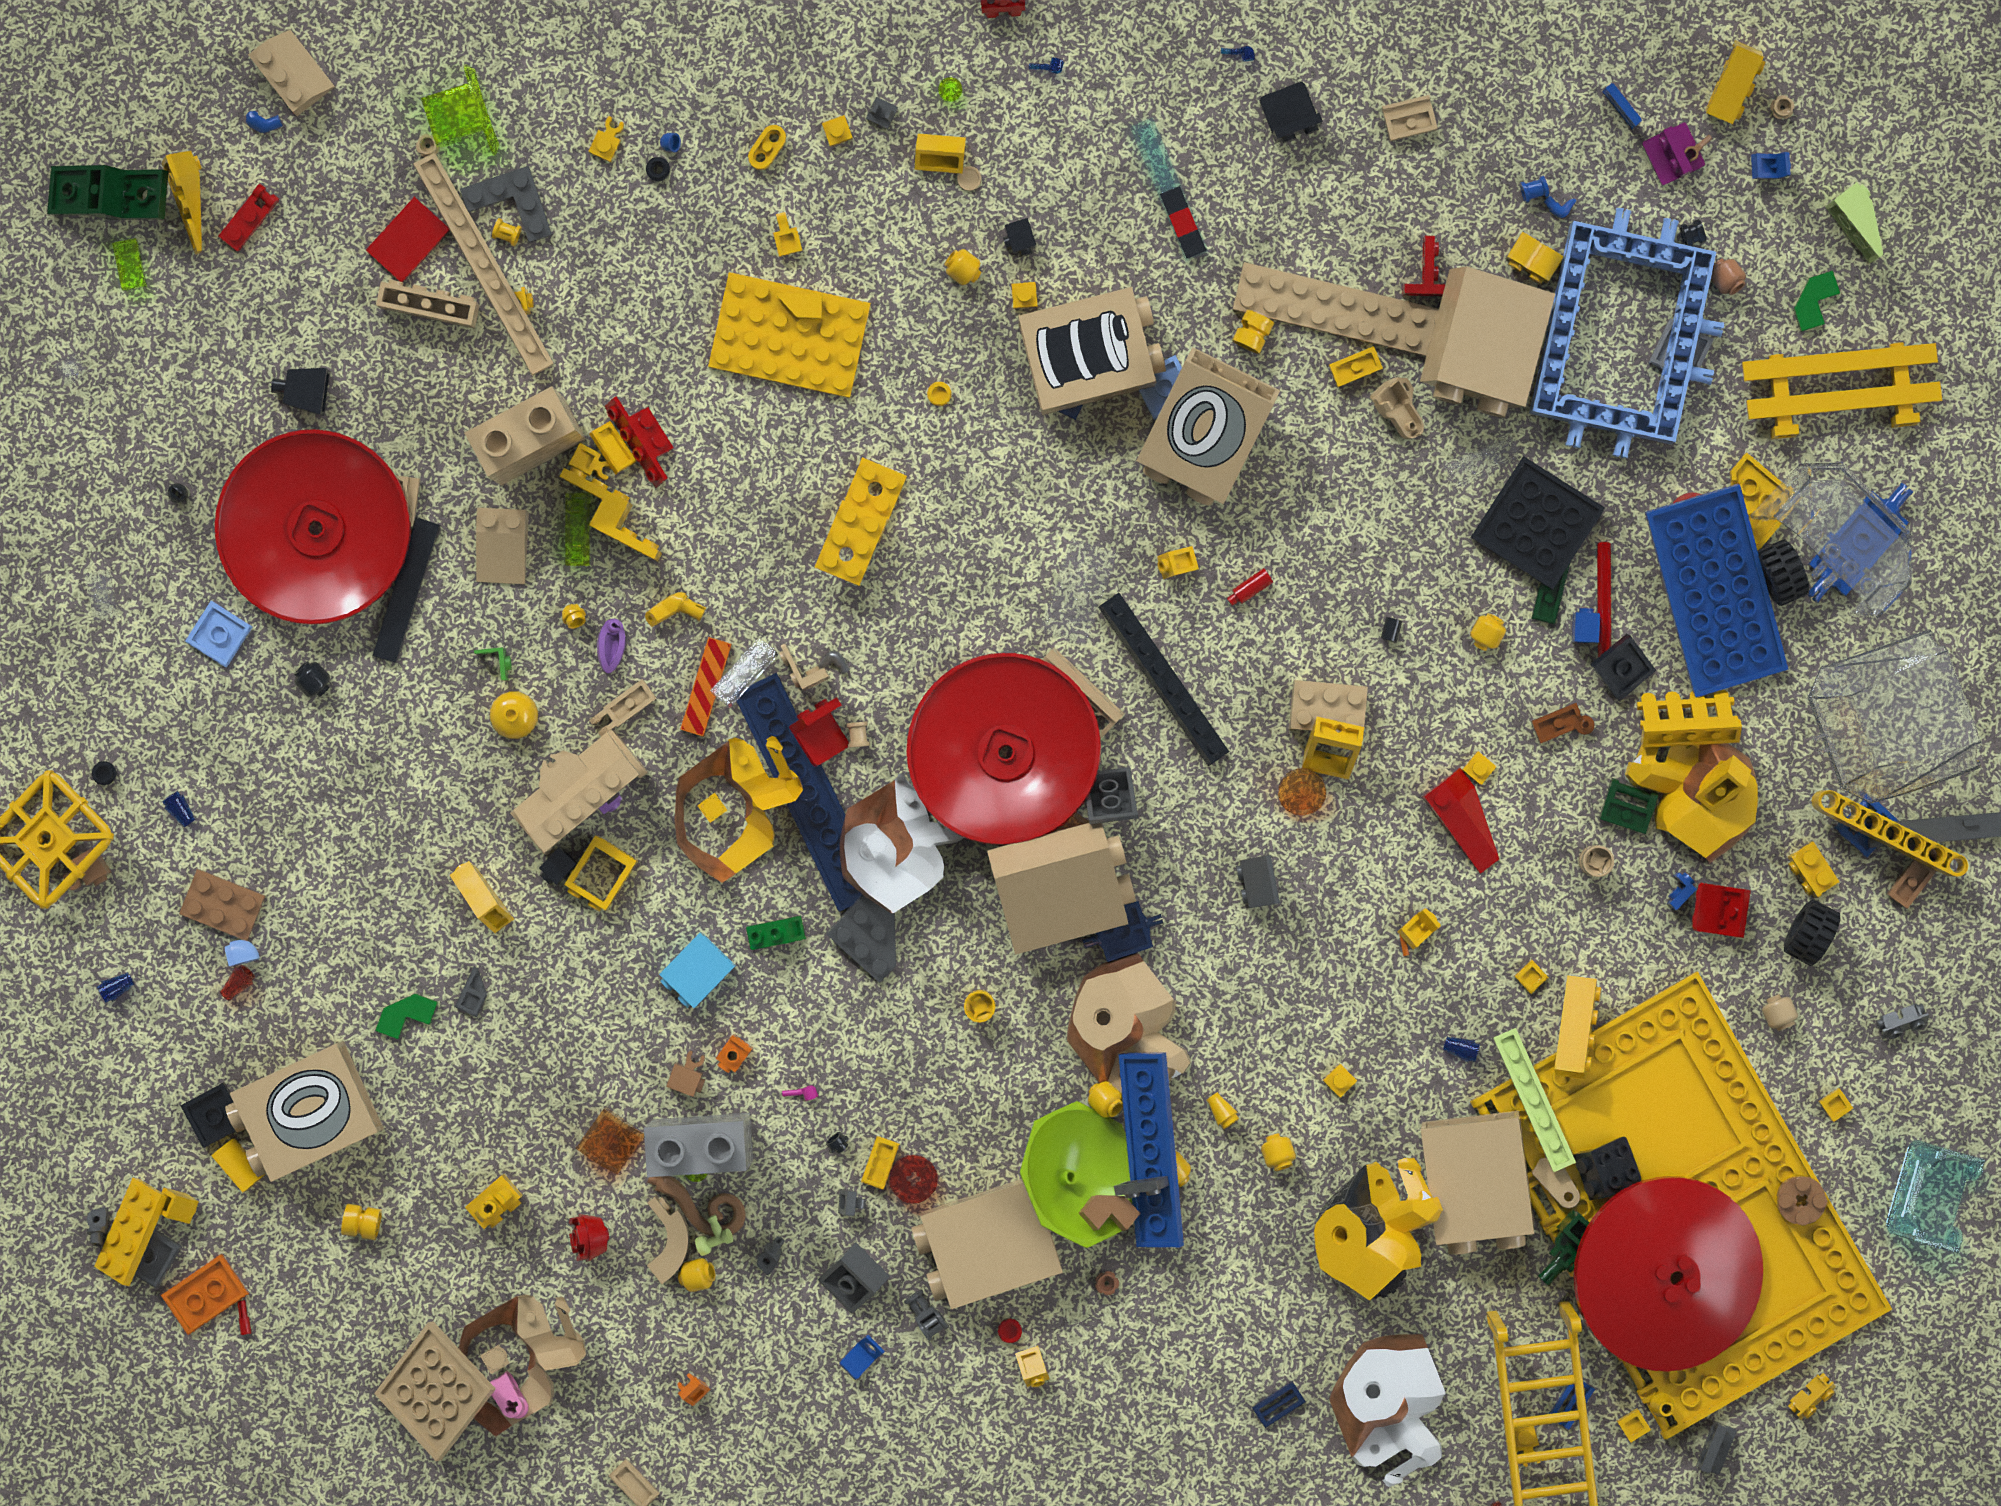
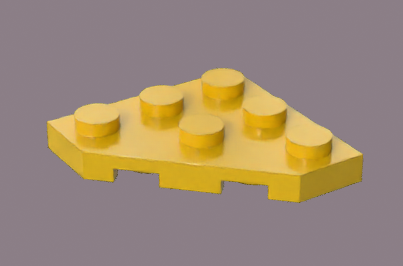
M1747 452L1730 470L1731 486L1735 484L1741 486L1756 547L1759 550L1802 499Z

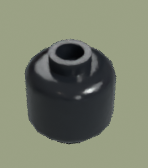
M307 661L294 673L296 676L294 684L307 697H313L316 694L321 697L330 688L327 685L330 681V675L317 662L309 663Z

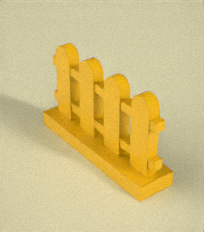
M1724 689L1714 692L1713 698H1705L1704 695L1695 697L1692 691L1689 699L1683 700L1680 699V695L1677 692L1671 691L1666 694L1664 701H1656L1654 694L1644 693L1641 696V702H1637L1636 705L1637 710H1642L1644 719L1640 721L1642 748L1740 743L1741 719H1738V716H1733L1731 706H1734L1735 703L1734 697H1729L1728 692ZM1715 706L1717 717H1708L1707 707ZM1682 708H1691L1692 718H1684ZM1658 709H1666L1668 719L1660 720Z

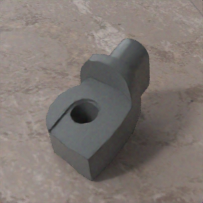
M106 1207L91 1210L87 1216V1223L89 1225L87 1234L90 1235V1244L96 1247L103 1246V1236H106L108 1231L109 1214ZM99 1218V1222L95 1223V1219Z
M779 1236L772 1243L765 1245L764 1251L757 1259V1266L768 1276L774 1270L782 1255L781 1247L785 1240Z

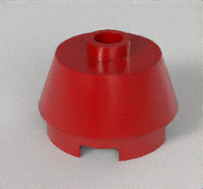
M579 1214L578 1217L569 1219V1224L573 1225L569 1239L572 1252L578 1253V1256H576L577 1261L586 1260V1262H589L607 1251L609 1231L601 1217Z

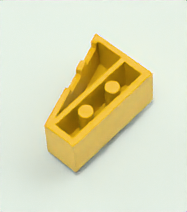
M1736 40L1733 43L1732 47L1734 48L1731 55L1725 62L1724 70L1705 109L1707 114L1731 124L1734 123L1735 119L1740 120L1745 109L1742 103L1745 97L1750 98L1755 84L1752 83L1756 74H1761L1766 63L1763 61L1762 51Z

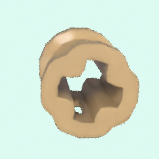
M867 721L846 724L850 733L849 748L870 746L866 736Z

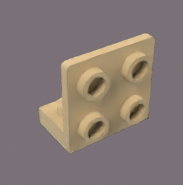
M786 644L781 645L783 651L779 652L785 666L790 665L793 670L790 677L795 687H801L805 691L830 679L825 668L820 669L818 666L806 671L807 676L803 678Z

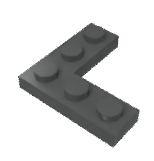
M529 166L460 189L468 212L514 198L529 243L552 236Z

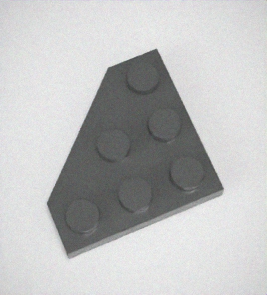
M862 894L826 934L880 983L896 966L895 912H888Z

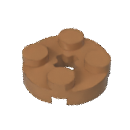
M1790 1177L1780 1185L1777 1191V1209L1787 1221L1803 1226L1815 1222L1823 1214L1827 1205L1824 1189L1817 1181L1810 1177ZM1798 1194L1800 1196H1807L1805 1206L1796 1205L1798 1200L1795 1197Z

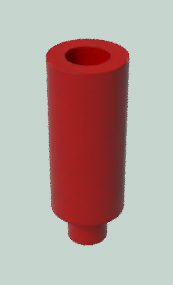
M1263 568L1232 589L1233 594L1226 599L1231 606L1237 602L1243 604L1274 582Z

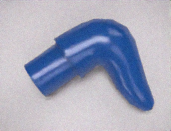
M1549 196L1543 203L1554 216L1564 218L1571 211L1576 199H1570L1561 206Z

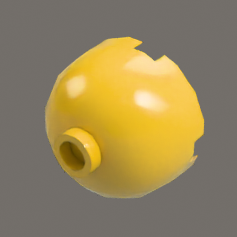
M509 691L501 694L494 700L490 708V721L493 729L499 735L508 739H520L528 736L538 722V709L535 702L528 695L519 691Z

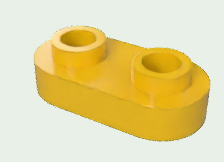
M778 125L767 126L750 149L748 160L754 169H767L786 143V134L782 127ZM772 134H777L779 136L777 142L770 141V136ZM763 154L765 160L758 162L756 160L757 155Z

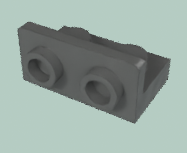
M1713 1421L1696 1466L1709 1474L1712 1472L1719 1475L1737 1431L1732 1427Z

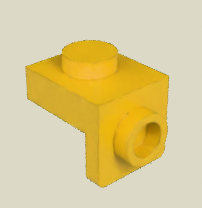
M1424 908L1397 932L1414 950L1433 932L1438 930L1441 924L1432 912Z

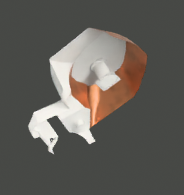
M906 772L900 773L894 781L849 807L846 811L840 838V862L843 878L866 898L890 913L896 912L920 897L944 877L943 859L936 846L956 843L964 838L946 827L943 829L939 821L937 823L929 821L928 812L914 786L905 778Z
M1395 1334L1364 1342L1346 1364L1333 1387L1329 1399L1352 1460L1356 1465L1376 1467L1406 1448L1413 1453L1412 1458L1387 1473L1383 1480L1386 1486L1391 1487L1402 1483L1403 1477L1417 1468L1432 1466L1442 1458L1441 1443L1419 1419L1434 1411L1441 1404L1442 1398L1446 1394L1423 1335Z

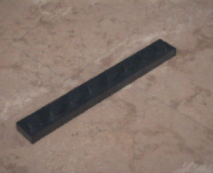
M1117 593L1098 607L1206 764L1210 766L1230 751L1121 594Z

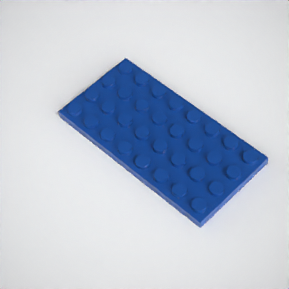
M1735 484L1646 511V520L1695 697L1789 670L1741 486Z

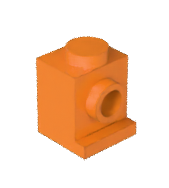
M733 1034L716 1057L719 1061L717 1065L727 1073L731 1070L736 1072L753 1047ZM730 1051L736 1052L737 1058L735 1060L728 1058Z

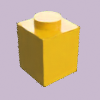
M163 1187L162 1193L167 1195L168 1199L161 1215L168 1219L190 1224L193 1215L196 1213L199 1201L186 1193Z

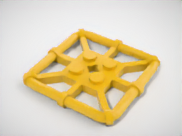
M46 770L16 801L12 800L9 803L10 807L0 816V831L16 814L26 823L16 836L0 837V845L17 844L25 853L13 867L0 854V868L6 873V878L10 882H14L33 903L40 906L41 909H48L79 878L82 879L86 875L84 872L108 848L111 841L114 840V834L111 833L108 825L88 805V801L84 797H80L53 770ZM53 784L73 803L61 817L52 809ZM43 787V806L31 818L24 811L23 807ZM81 811L101 833L76 834L67 823ZM44 834L51 835L50 842L43 845L44 839L42 836ZM77 841H100L78 865L66 855ZM61 860L72 872L49 895L50 870ZM31 861L40 869L39 894L21 876V872Z

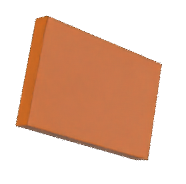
M220 1254L163 1293L161 1297L184 1331L189 1335L244 1298L249 1292L224 1255Z

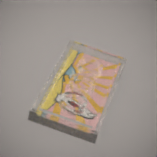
M1071 538L1040 630L1086 646L1117 554Z

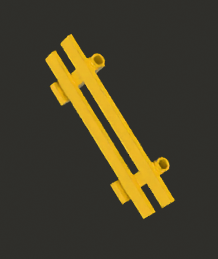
M1900 342L1890 344V348L1784 358L1783 354L1770 355L1769 359L1744 361L1742 362L1744 382L1770 379L1772 398L1746 400L1748 420L1774 417L1775 426L1770 430L1772 440L1792 438L1800 434L1799 424L1792 423L1793 415L1895 406L1896 415L1891 418V428L1916 426L1920 423V413H1913L1912 404L1942 401L1941 383L1938 381L1910 384L1908 366L1938 363L1936 343L1904 346V343ZM1880 368L1891 369L1892 386L1789 396L1787 377Z

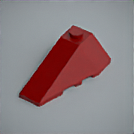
M1458 768L1424 794L1422 798L1481 874L1497 862L1499 856L1476 788L1463 770Z

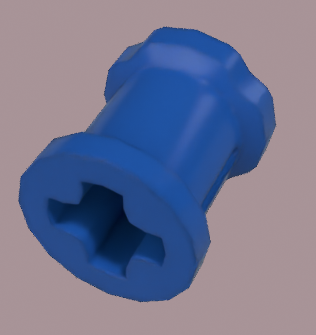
M1540 176L1538 180L1529 183L1520 182V190L1525 203H1529L1530 199L1540 196L1549 197V188L1544 176Z

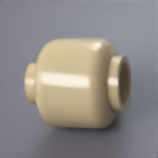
M1780 994L1766 999L1768 1004L1762 1008V1012L1771 1029L1781 1031L1795 1025L1798 1013L1791 998H1781Z

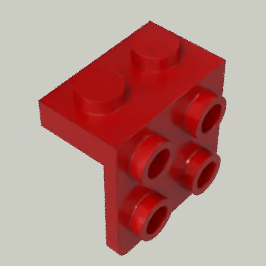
M837 697L829 702L826 698L814 705L816 710L813 712L809 708L797 715L798 721L789 726L809 761L815 767L848 748L849 741L831 712L842 706Z
M1700 883L1696 892L1692 929L1699 932L1744 938L1751 890Z

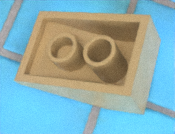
M477 508L476 582L525 584L529 518L527 510Z

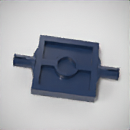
M1139 901L1126 904L1124 908L1128 924L1097 932L1094 936L1082 939L1083 943L1093 941L1084 944V947L1086 949L1099 944L1104 951L1107 962L1152 948L1150 927L1164 924L1163 919L1153 922L1162 918L1161 914L1146 918L1142 913Z

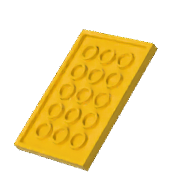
M729 272L708 367L850 398L871 303ZM777 292L822 294V319L797 318L777 297Z

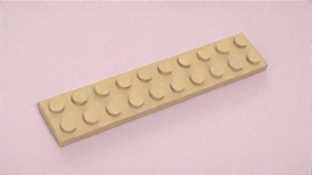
M1246 262L1243 263L1232 309L1243 313L1246 310H1251L1272 320L1422 356H1427L1439 311L1437 308Z

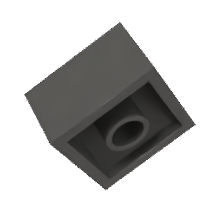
M1271 855L1239 860L1240 865L1236 866L1238 880H1243L1245 889L1241 890L1243 904L1248 903V908L1279 904L1280 900Z
M855 1242L829 1267L818 1281L852 1314L871 1298L890 1276Z

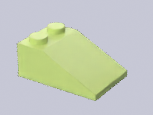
M1856 182L1826 205L1825 208L1867 261L1872 263L1883 255L1873 202L1869 198L1871 194L1864 185H1859Z

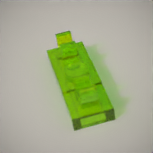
M565 493V566H590V493Z

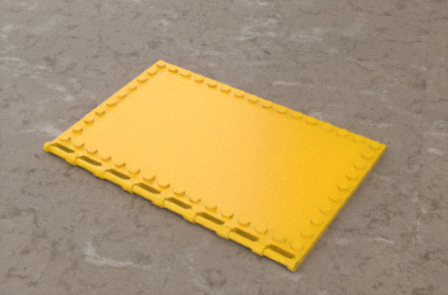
M1698 971L1591 1031L1592 1034H1595L1594 1048H1589L1588 1057H1592L1591 1071L1586 1072L1585 1079L1556 1075L1555 1061L1557 1052L1533 1065L1572 1154L1595 1149L1619 1137H1626L1640 1172L1641 1181L1655 1177L1680 1176L1707 1183L1728 1195L1739 1205L1752 1223L1758 1236L1763 1257V1283L1760 1298L1750 1322L1735 1342L1715 1358L1689 1369L1669 1372L1646 1369L1652 1379L1648 1384L1644 1382L1636 1366L1617 1357L1618 1361H1622L1636 1385V1392L1643 1404H1647L1650 1411L1651 1399L1656 1394L1666 1393L1672 1397L1674 1401L1672 1416L1676 1424L1670 1426L1665 1417H1658L1651 1411L1661 1429L1660 1434L1664 1440L1892 1310L1826 1193L1827 1205L1820 1218L1813 1223L1803 1226L1787 1221L1777 1209V1191L1785 1180L1790 1177L1805 1176L1814 1179L1818 1183L1819 1181ZM1511 1078L1472 1099L1470 1103L1473 1108L1477 1109L1480 1115L1490 1114L1485 1105V1102L1488 1100L1492 1101L1498 1113L1519 1111L1525 1159L1531 1169L1527 1172L1531 1204L1540 1218L1539 1223L1546 1235L1549 1234L1554 1245L1556 1236L1559 1233L1556 1227L1572 1209L1579 1212L1590 1223L1594 1215L1610 1198L1589 1201L1580 1173L1576 1168V1163L1565 1167L1566 1172L1580 1194L1578 1204L1572 1208L1561 1206L1535 1178L1532 1171L1539 1159L1546 1158ZM1538 1184L1541 1186L1555 1213L1548 1215L1533 1189L1534 1186ZM1566 1192L1564 1194V1199L1567 1202L1572 1200V1194L1570 1192ZM1798 1194L1795 1197L1798 1200L1796 1205L1805 1206L1807 1196H1800ZM1574 1270L1571 1273L1568 1272L1570 1277L1574 1278ZM1679 1271L1672 1273L1670 1277L1672 1284L1680 1281L1681 1274Z

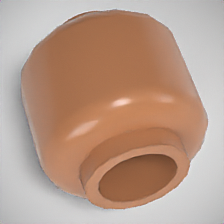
M1722 258L1714 263L1711 281L1720 293L1734 295L1745 286L1746 273L1734 259L1724 260Z

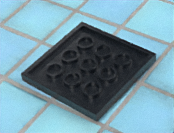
M1523 456L1470 538L1553 590L1605 510V507Z

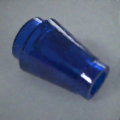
M178 790L162 801L165 805L164 809L183 827L196 820L184 794L181 795Z
M126 972L125 974L103 980L96 987L105 1003L109 1001L114 1002L135 983L129 972Z
M1447 1036L1443 1050L1467 1063L1469 1061L1475 1063L1481 1044L1476 1043L1472 1039L1451 1038Z

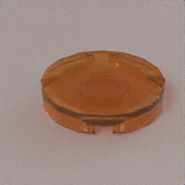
M1298 768L1289 771L1281 779L1278 786V797L1281 805L1288 812L1295 815H1308L1322 807L1326 800V785L1324 779L1316 774L1315 771Z

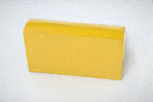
M918 134L914 170L963 174L966 137Z
M236 1138L231 1139L211 1155L242 1193L249 1190L266 1175L256 1176L248 1162L246 1150Z

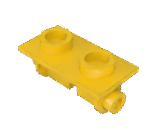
M1824 1373L1820 1376L1817 1374L1806 1385L1812 1392L1809 1396L1801 1390L1790 1400L1791 1403L1788 1407L1794 1413L1797 1410L1799 1411L1797 1416L1800 1420L1804 1417L1807 1419L1816 1412L1817 1408L1815 1406L1822 1400L1826 1402L1834 1395L1835 1391L1833 1389L1836 1386L1833 1382L1829 1385L1827 1384L1830 1379Z

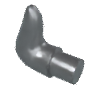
M836 651L827 653L818 665L822 669L834 663L842 675L850 670L844 657Z

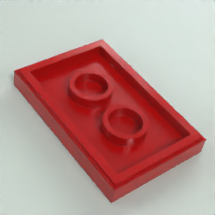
M414 196L370 244L366 251L400 282H404L450 230L448 226Z

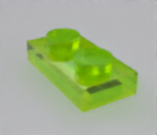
M133 238L112 243L122 291L147 287L138 239Z

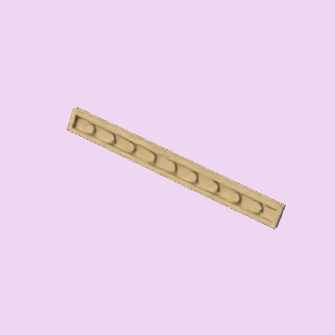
M435 152L413 163L419 177L531 375L534 376L554 364Z

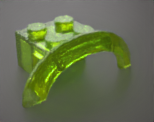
M464 64L468 83L421 98L435 144L438 148L461 142L462 137L483 131L493 156H495L500 144L483 99L476 70Z

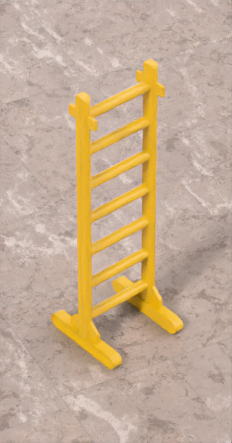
M1569 1301L1559 1302L1560 1316L1567 1325L1569 1339L1504 1347L1503 1342H1508V1333L1498 1312H1486L1488 1326L1493 1333L1514 1506H1523V1500L1585 1491H1587L1589 1506H1598L1577 1334L1582 1332L1580 1317ZM1570 1349L1573 1375L1508 1383L1505 1357ZM1574 1384L1577 1410L1512 1418L1509 1393ZM1579 1420L1582 1446L1517 1454L1515 1428ZM1583 1456L1585 1482L1521 1490L1518 1464Z

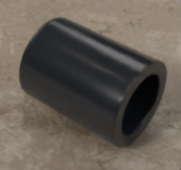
M1386 617L1381 639L1397 642L1402 621Z

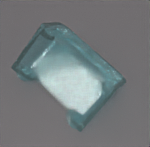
M1920 1140L1912 1141L1905 1155L1886 1223L1888 1231L1891 1234L1918 1243L1959 1253L1963 1236L1961 1230L1953 1226L1966 1179L1975 1181L1980 1177L1983 1172L1985 1159Z

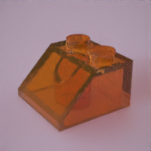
M605 1107L575 1149L595 1163L618 1175L644 1138V1133Z

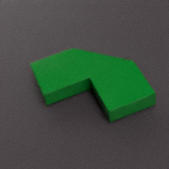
M1833 270L1807 280L1793 308L1800 332L1825 324L1818 301L1840 294Z
M415 993L383 1008L375 1031L399 1039L407 1017L430 1025L438 1001Z

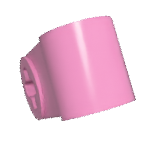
M508 1371L490 1382L496 1388L491 1396L506 1417L520 1419L527 1414L529 1405L521 1393L517 1382ZM513 1403H518V1406H516L517 1412L511 1410L514 1408Z

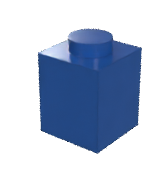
M1579 608V612L1573 613L1571 642L1599 643L1600 613H1594L1592 608Z

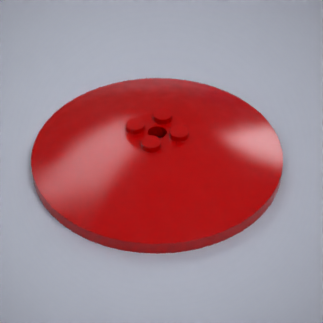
M327 430L292 431L271 438L254 448L236 465L229 475L218 499L215 514L217 551L225 572L233 585L248 601L262 611L282 620L299 624L313 625L337 622L350 618L370 607L384 595L397 578L403 567L410 543L411 521L409 506L404 490L393 470L375 451L365 444L349 436ZM316 521L322 524V532L318 535L311 534L310 525Z
M1017 653L987 654L955 666L942 675L925 693L915 710L909 727L906 750L910 778L920 800L943 826L955 834L974 842L1006 846L1050 834L1075 815L1089 796L1096 781L1101 760V736L1098 721L1087 697L1080 687L1062 670L1044 660L1029 655ZM1003 747L1012 748L1013 753L1010 758L1003 759L1000 757L999 753Z
M1680 1176L1646 1179L1621 1190L1609 1199L1588 1224L1578 1246L1574 1264L1576 1301L1581 1316L1592 1335L1603 1347L1621 1360L1653 1371L1669 1372L1693 1368L1725 1351L1735 1342L1750 1322L1756 1310L1763 1283L1761 1246L1754 1227L1744 1211L1719 1189L1707 1183ZM1679 1271L1681 1274L1680 1281L1672 1284L1670 1280L1672 1273Z

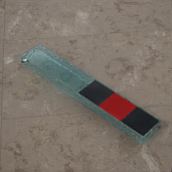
M1153 117L1130 126L1185 261L1207 253L1208 249Z

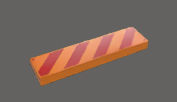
M708 637L680 730L704 737L730 653L731 643Z

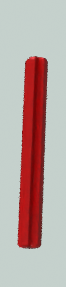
M1599 542L1597 544V613H1600L1598 657L1612 646L1610 542Z

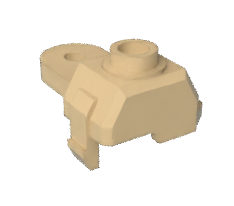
M1397 377L1384 382L1371 394L1370 399L1379 414L1391 420L1401 437L1404 439L1416 438L1423 433L1424 423L1412 404L1414 387L1408 378Z

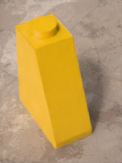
M470 861L459 865L450 874V877L476 917L494 933L514 920L486 879Z

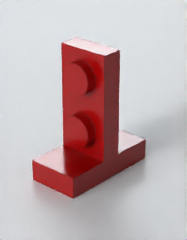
M1425 235L1423 237L1422 284H1404L1402 286V296H1443L1446 284H1434V281H1438V266H1434V257L1439 255V242H1435V236Z

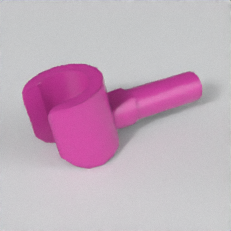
M812 1085L798 1090L782 1091L783 1097L803 1094L805 1101L818 1097L816 1088Z

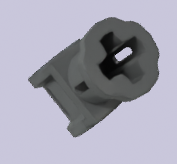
M920 1289L904 1300V1303L909 1304L916 1315L914 1319L927 1340L930 1341L933 1335L942 1329H948L949 1325L934 1305H929L922 1295L923 1290Z

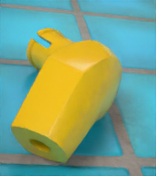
M677 592L647 611L645 619L653 627L677 612H682L700 621L706 607L688 599L686 593Z

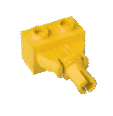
M503 1174L465 1208L483 1229L487 1226L494 1228L503 1220L500 1216L508 1209L511 1213L521 1204L518 1199L523 1195L509 1178Z

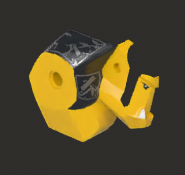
M1403 1158L1397 1161L1408 1194L1406 1200L1400 1201L1399 1194L1388 1170L1381 1167L1375 1161L1364 1165L1324 1204L1315 1224V1249L1320 1269L1338 1285L1369 1305L1370 1300L1402 1270L1422 1267L1419 1245L1410 1232L1436 1222L1443 1211L1439 1198L1432 1197L1420 1172L1422 1168L1415 1158Z

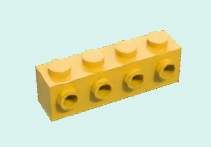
M1567 975L1555 1061V1074L1558 1076L1585 1079L1586 1072L1591 1071L1592 1057H1588L1589 1048H1594L1595 1034H1592L1591 1031L1592 1025H1597L1598 1010L1594 1009L1595 1002H1600L1601 987H1598L1597 979Z

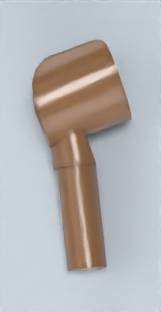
M1707 135L1695 146H1689L1684 150L1685 153L1688 150H1692L1695 153V157L1689 162L1696 160L1699 151L1712 140L1710 135Z

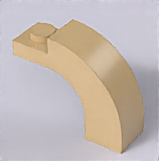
M656 1195L647 1204L664 1224L667 1231V1244L663 1252L650 1261L647 1267L659 1282L663 1284L682 1265L688 1252L690 1236L686 1218L680 1208L671 1214L669 1211L671 1206L664 1197L659 1199Z

